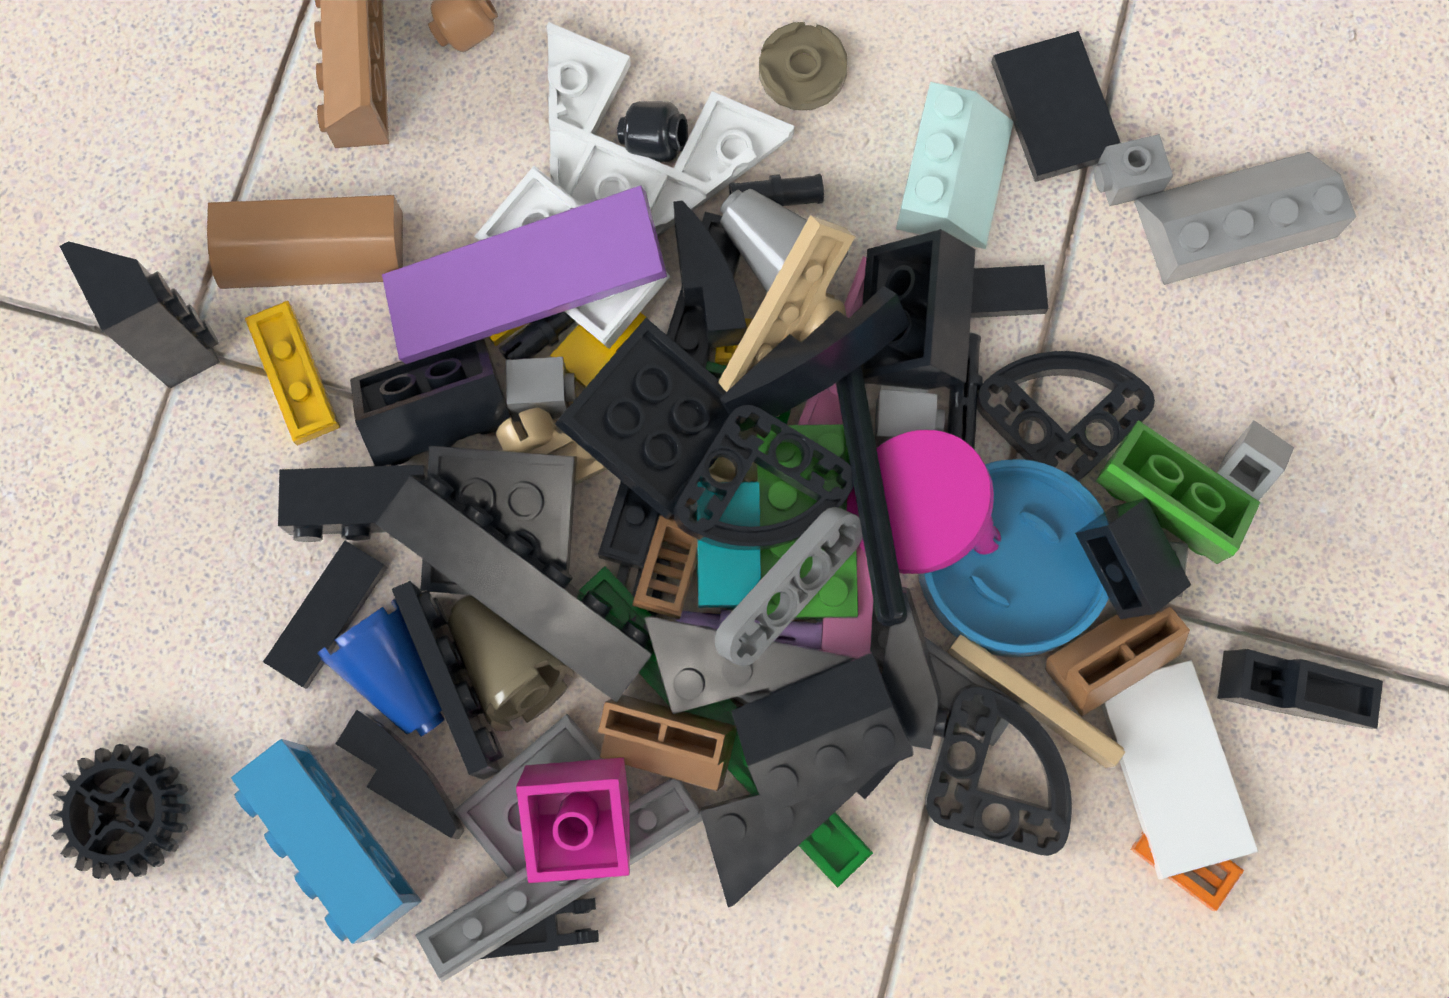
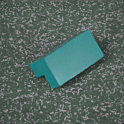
M698 482V484H697L698 487H703V488H705V487L701 484V482ZM741 482L719 521L737 526H760L759 482ZM705 489L697 501V521L700 518L709 520V516L704 512L705 506L714 494L720 501H722L723 495ZM697 539L698 608H727V610H734L761 580L760 550L727 549Z

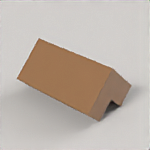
M1171 606L1162 612L1158 611L1152 615L1121 620L1117 614L1047 657L1045 670L1081 717L1180 656L1190 629Z
M622 695L617 702L613 699L605 701L598 729L599 733L605 734L600 758L624 757L625 765L718 791L724 786L737 729L735 725L684 711L672 714L670 707Z

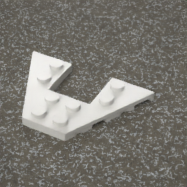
M550 22L547 24L551 180L583 205L641 185L646 191L657 237H659L674 226L673 201L683 200L694 211L790 140L794 135V125L712 91L674 168L648 157L631 154L625 147L595 135L631 65L630 56Z

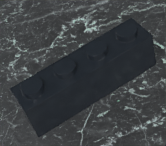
M68 241L59 246L102 332L166 386L172 388L220 363L213 349L219 342L205 319L201 321L190 304L186 306L175 288L170 290L165 279L158 271L151 274L137 259Z

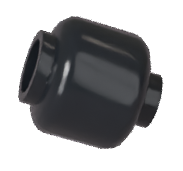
M638 101L629 107L625 117L620 118L617 135L620 144L625 145L629 153L648 157L658 162H669L676 158L679 151L683 150L688 140V124L685 115L680 114L678 108L671 102Z

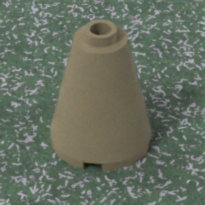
M472 595L461 598L451 608V615L448 619L449 629L485 719L495 731L514 729L509 722L521 716L526 723L530 722L550 708L565 693L568 686L563 679L566 675L573 678L574 671Z

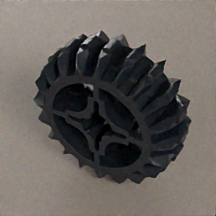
M117 744L112 753L105 748L95 750L94 761L88 758L77 760L81 775L66 773L62 776L70 788L68 792L57 791L53 794L57 801L64 803L62 811L55 810L49 816L52 820L62 821L63 827L57 829L51 836L55 840H69L60 854L65 858L78 856L74 868L79 871H88L92 868V876L96 879H105L111 874L114 881H123L127 879L129 872L134 877L146 875L147 863L153 867L162 866L165 861L161 849L175 852L179 848V845L171 838L173 832L185 833L188 830L186 824L177 822L178 813H189L191 807L189 804L178 803L177 798L183 796L188 791V788L185 784L171 785L180 772L176 767L164 768L165 756L155 753L149 757V750L146 747L136 746L131 752L128 745ZM126 771L135 773L129 783L123 782L121 787L115 792L103 790L99 787L108 778ZM151 794H153L155 803L154 819L147 812V801ZM112 803L126 804V807L122 808V810H127L126 818L130 821L116 820V817L120 815L115 814L117 807ZM89 806L93 809V812L95 814L94 823L91 829L89 827L88 822ZM126 832L139 834L143 837L139 844L126 852L115 854L107 850L112 841H119Z

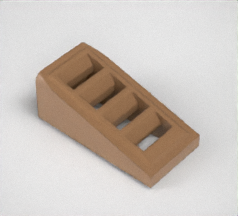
M659 516L632 606L680 619L697 562L698 549L697 539L684 533L673 519H665L663 516ZM662 542L690 550L689 555L661 548ZM657 558L685 565L684 571L656 563ZM653 573L681 580L679 586L652 579L651 577ZM651 588L675 595V602L670 603L647 596V590Z

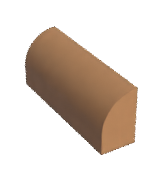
M394 195L208 203L207 244L214 279L220 289L383 282L382 274L403 267V212Z

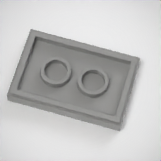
M566 714L456 808L454 813L509 878L526 867L516 786L525 765L598 760L603 758H600V751L573 719Z

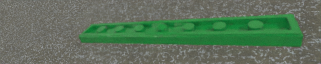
M606 566L579 589L583 594L591 590L604 598L613 607L609 613L624 624L636 616L635 622L644 628V624H646L645 618L651 616L646 609L632 606L635 597ZM653 652L639 671V675L670 707L655 652ZM726 699L684 712L735 725L731 711L738 707L730 699ZM736 732L728 771L752 794L758 792L748 769L738 732ZM836 812L799 845L837 888L873 854L868 846Z

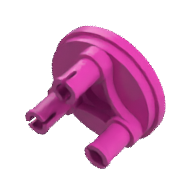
M916 430L893 437L876 448L899 573H929L956 563L972 549L983 555L991 554L998 549L999 545L995 543L993 538L1001 542V535L998 529L993 526L994 523L991 516L994 503L991 476L981 457L968 443L946 432ZM853 486L847 498V511L859 517ZM862 537V540H861V543L859 544V546H860L861 549L865 552L864 542H863V537Z

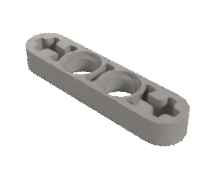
M837 507L828 508L821 513L721 623L715 635V648L717 652L738 666H747L755 662L857 549L863 537L859 517ZM812 556L813 565L810 572L804 578H800V569L803 562ZM780 592L779 606L773 613L767 615L769 600L773 595Z

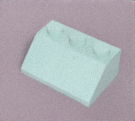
M930 82L896 229L919 235L942 229L969 246L985 249L1013 120L976 91Z

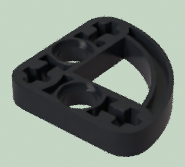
M1074 351L1044 352L1016 360L986 379L977 393V410L980 415L1025 460L1044 463L1056 468L1059 462L1055 456L1064 460L1078 447L1084 454L1071 468L1075 475L1068 471L1065 473L1079 482L1125 439L1138 420L1143 422L1148 417L1155 403L1154 394L1150 387L1126 368L1099 356ZM1046 376H1072L1093 381L1112 391L1066 433L1018 384ZM989 390L995 394L1000 393L1002 390L1006 392L1008 397L1005 400V404L1013 413L1019 405L1024 409V411L1017 415L1011 426L1005 422L1011 413L1003 405L998 404L994 408L989 405L988 401L991 397ZM1136 395L1140 399L1137 405L1138 410L1135 408L1129 410L1118 421L1113 414L1124 403V396L1130 398ZM1028 420L1036 421L1043 428V440L1036 444L1025 442L1019 435V425ZM1095 422L1105 425L1110 431V442L1104 446H1097L1089 442L1085 432L1087 425ZM1088 456L1092 457L1093 460L1090 461V460L1088 459Z
M742 405L735 408L728 416L678 498L674 507V520L684 533L702 542L722 548L762 550L785 545L799 539L826 509L832 507L839 508L844 503L854 486L851 466L844 459L761 408L753 405ZM747 418L755 422L753 431L765 439L769 435L770 430L776 433L777 436L767 446L764 454L758 449L765 441L755 435H750L746 440L741 439L738 436L740 427L735 424V421L744 423ZM790 442L799 448L801 461L798 466L788 468L778 462L776 448L779 444ZM717 457L729 459L735 467L734 479L728 483H720L714 480L709 473L710 461ZM812 457H815L819 462L813 466V469L824 475L830 470H834L838 473L836 482L842 487H834L829 492L823 488L824 478L812 471L807 476V479L800 476V474L810 465ZM753 462L817 501L805 512L777 524L748 527L719 521ZM697 481H700L705 488L696 486ZM705 489L723 495V499L720 501L714 494L705 506L704 512L709 516V520L700 518L696 523H693L688 519L691 511L685 507V504L694 505L700 499Z
M968 685L956 692L951 703L944 737L941 738L925 795V805L929 816L935 823L956 831L1038 855L1049 856L1056 854L1064 847L1068 839L1072 815V798L1068 774L1053 740L1031 714L1016 702L997 691L980 685ZM975 694L982 695L981 703L988 707L986 715L978 714L973 725L974 731H983L980 740L966 732H953L956 723L964 728L966 727L968 713L961 708L963 701H972ZM997 715L1019 730L1034 749L1046 778L1048 807L977 787ZM960 741L971 744L975 750L973 763L964 769H957L951 766L947 760L949 748L954 743ZM942 771L956 779H969L967 787L957 782L954 797L956 801L961 803L959 809H950L948 816L942 815L940 806L934 802L936 796L945 797L949 787L948 779H939ZM994 803L1006 806L1010 813L1009 822L1000 830H990L982 823L984 809ZM1019 810L1027 811L1023 817L1026 823L1041 826L1044 818L1050 819V826L1057 831L1055 837H1046L1044 843L1041 844L1038 843V837L1034 832L1020 828V838L1012 837L1019 826Z

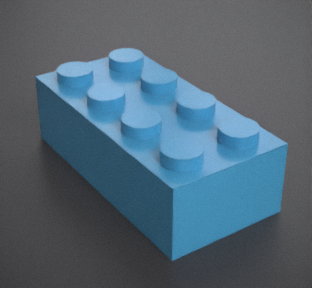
M280 739L231 777L239 789L234 794L239 805L252 818L256 815L260 817L269 830L264 834L267 843L279 857L284 858L288 856L299 871L294 875L297 884L310 899L319 898L329 912L324 917L327 925L341 941L348 938L352 944L374 940L422 902L306 745Z

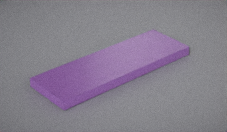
M641 185L382 274L398 357L405 364L667 277L647 194Z

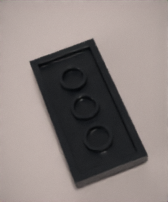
M411 581L393 588L392 592L468 774L483 780L496 775L501 771L497 760L504 758V754L494 731H488L486 726H482L478 715L482 714L483 711L473 686L470 687L466 680L463 681L460 670L465 669L455 641L451 642L441 629V626L448 624L441 604L436 597L432 598L428 590L422 592Z

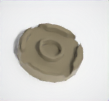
M793 22L780 27L765 40L761 49L759 79L766 94L777 104L792 110H814L828 104L840 93L847 77V53L841 40L828 28L818 24L814 27L812 25H805V22Z

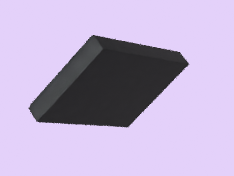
M1079 31L993 55L991 63L1035 182L1096 165L1107 146L1121 143Z

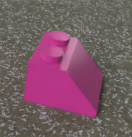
M624 757L525 765L517 783L516 792L528 883L629 876L630 804Z

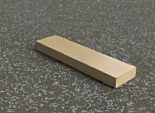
M960 634L946 651L1018 702L1029 714L1103 767L1110 768L1116 766L1125 754L1122 746L979 644Z

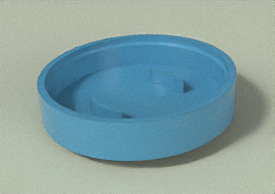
M1021 459L995 461L985 465L990 473L994 491V503L991 514L993 526L998 529L1001 535V542L993 538L995 543L999 545L998 549L987 555L979 554L972 549L962 559L946 568L918 574L919 583L928 606L940 623L955 637L961 634L979 644L993 655L1004 657L1039 655L1058 648L1080 635L1096 620L1109 599L1075 534L1103 514L1104 510L1090 491L1078 480L1053 466Z

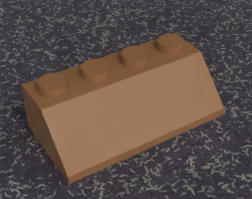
M314 0L316 7L321 8V21L314 23L316 44L318 49H322V63H316L317 84L319 90L324 93V104L317 106L320 131L327 132L335 148L389 144L383 0Z

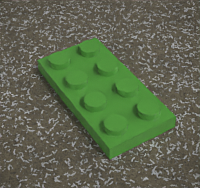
M843 424L788 425L844 459L850 465ZM770 430L769 435L765 439L757 434L758 438L765 441L758 450L765 454L767 446L777 434ZM783 442L776 448V457L783 466L793 468L800 464L801 452L795 444ZM812 457L810 465L800 474V476L807 479V476L812 471L824 478L823 488L829 492L834 487H842L836 482L838 473L834 470H830L824 475L813 469V466L819 462L815 457ZM757 465V482H759L760 526L777 524L794 518L817 502ZM847 499L839 508L847 511ZM797 540L778 547L760 550L761 579ZM856 550L794 619L858 617ZM812 556L803 562L800 569V578H804L810 572L813 565ZM780 592L773 595L769 600L767 615L773 613L779 606Z

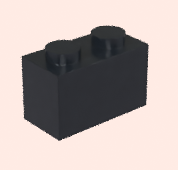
M1146 498L1112 506L1075 533L1120 620L1155 614L1191 586L1178 557L1173 551L1159 524L1157 516Z

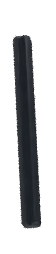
M859 366L836 382V388L852 470L876 616L883 626L889 627L904 623L907 618L862 367Z

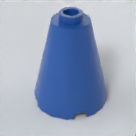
M393 599L391 603L396 609L395 611L388 614L384 607H381L335 639V642L340 647L335 653L331 655L324 647L317 654L326 665L406 735L416 730L420 737L441 724L445 718L440 713L442 709L397 601Z

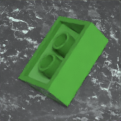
M1139 420L1110 457L1095 480L1112 497L1126 503L1146 498L1162 528H1165L1188 544V548L1194 553L1206 556L1216 564L1234 556L1239 550L1261 503Z

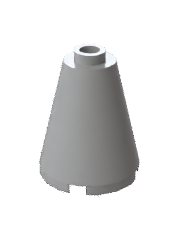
M748 189L743 193L740 190H736L724 201L720 208V211L723 213L720 224L768 293L807 220L753 189ZM847 251L845 257L843 258L841 264L839 265L838 269L841 267V265L843 264L844 260L846 259V257H847V255H848V251Z

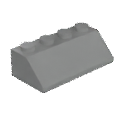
M1310 152L1140 197L1134 202L1164 285L1337 238L1356 218L1341 175Z

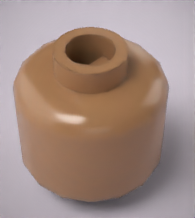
M434 0L430 6L434 20L428 23V26L442 47L450 44L459 52H466L493 34L495 29L494 19L498 17V14L490 0Z

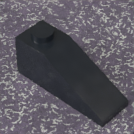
M902 587L907 618L904 623L890 626L882 676L912 746L931 750L934 736L944 737L948 708L939 706L941 690L909 588Z

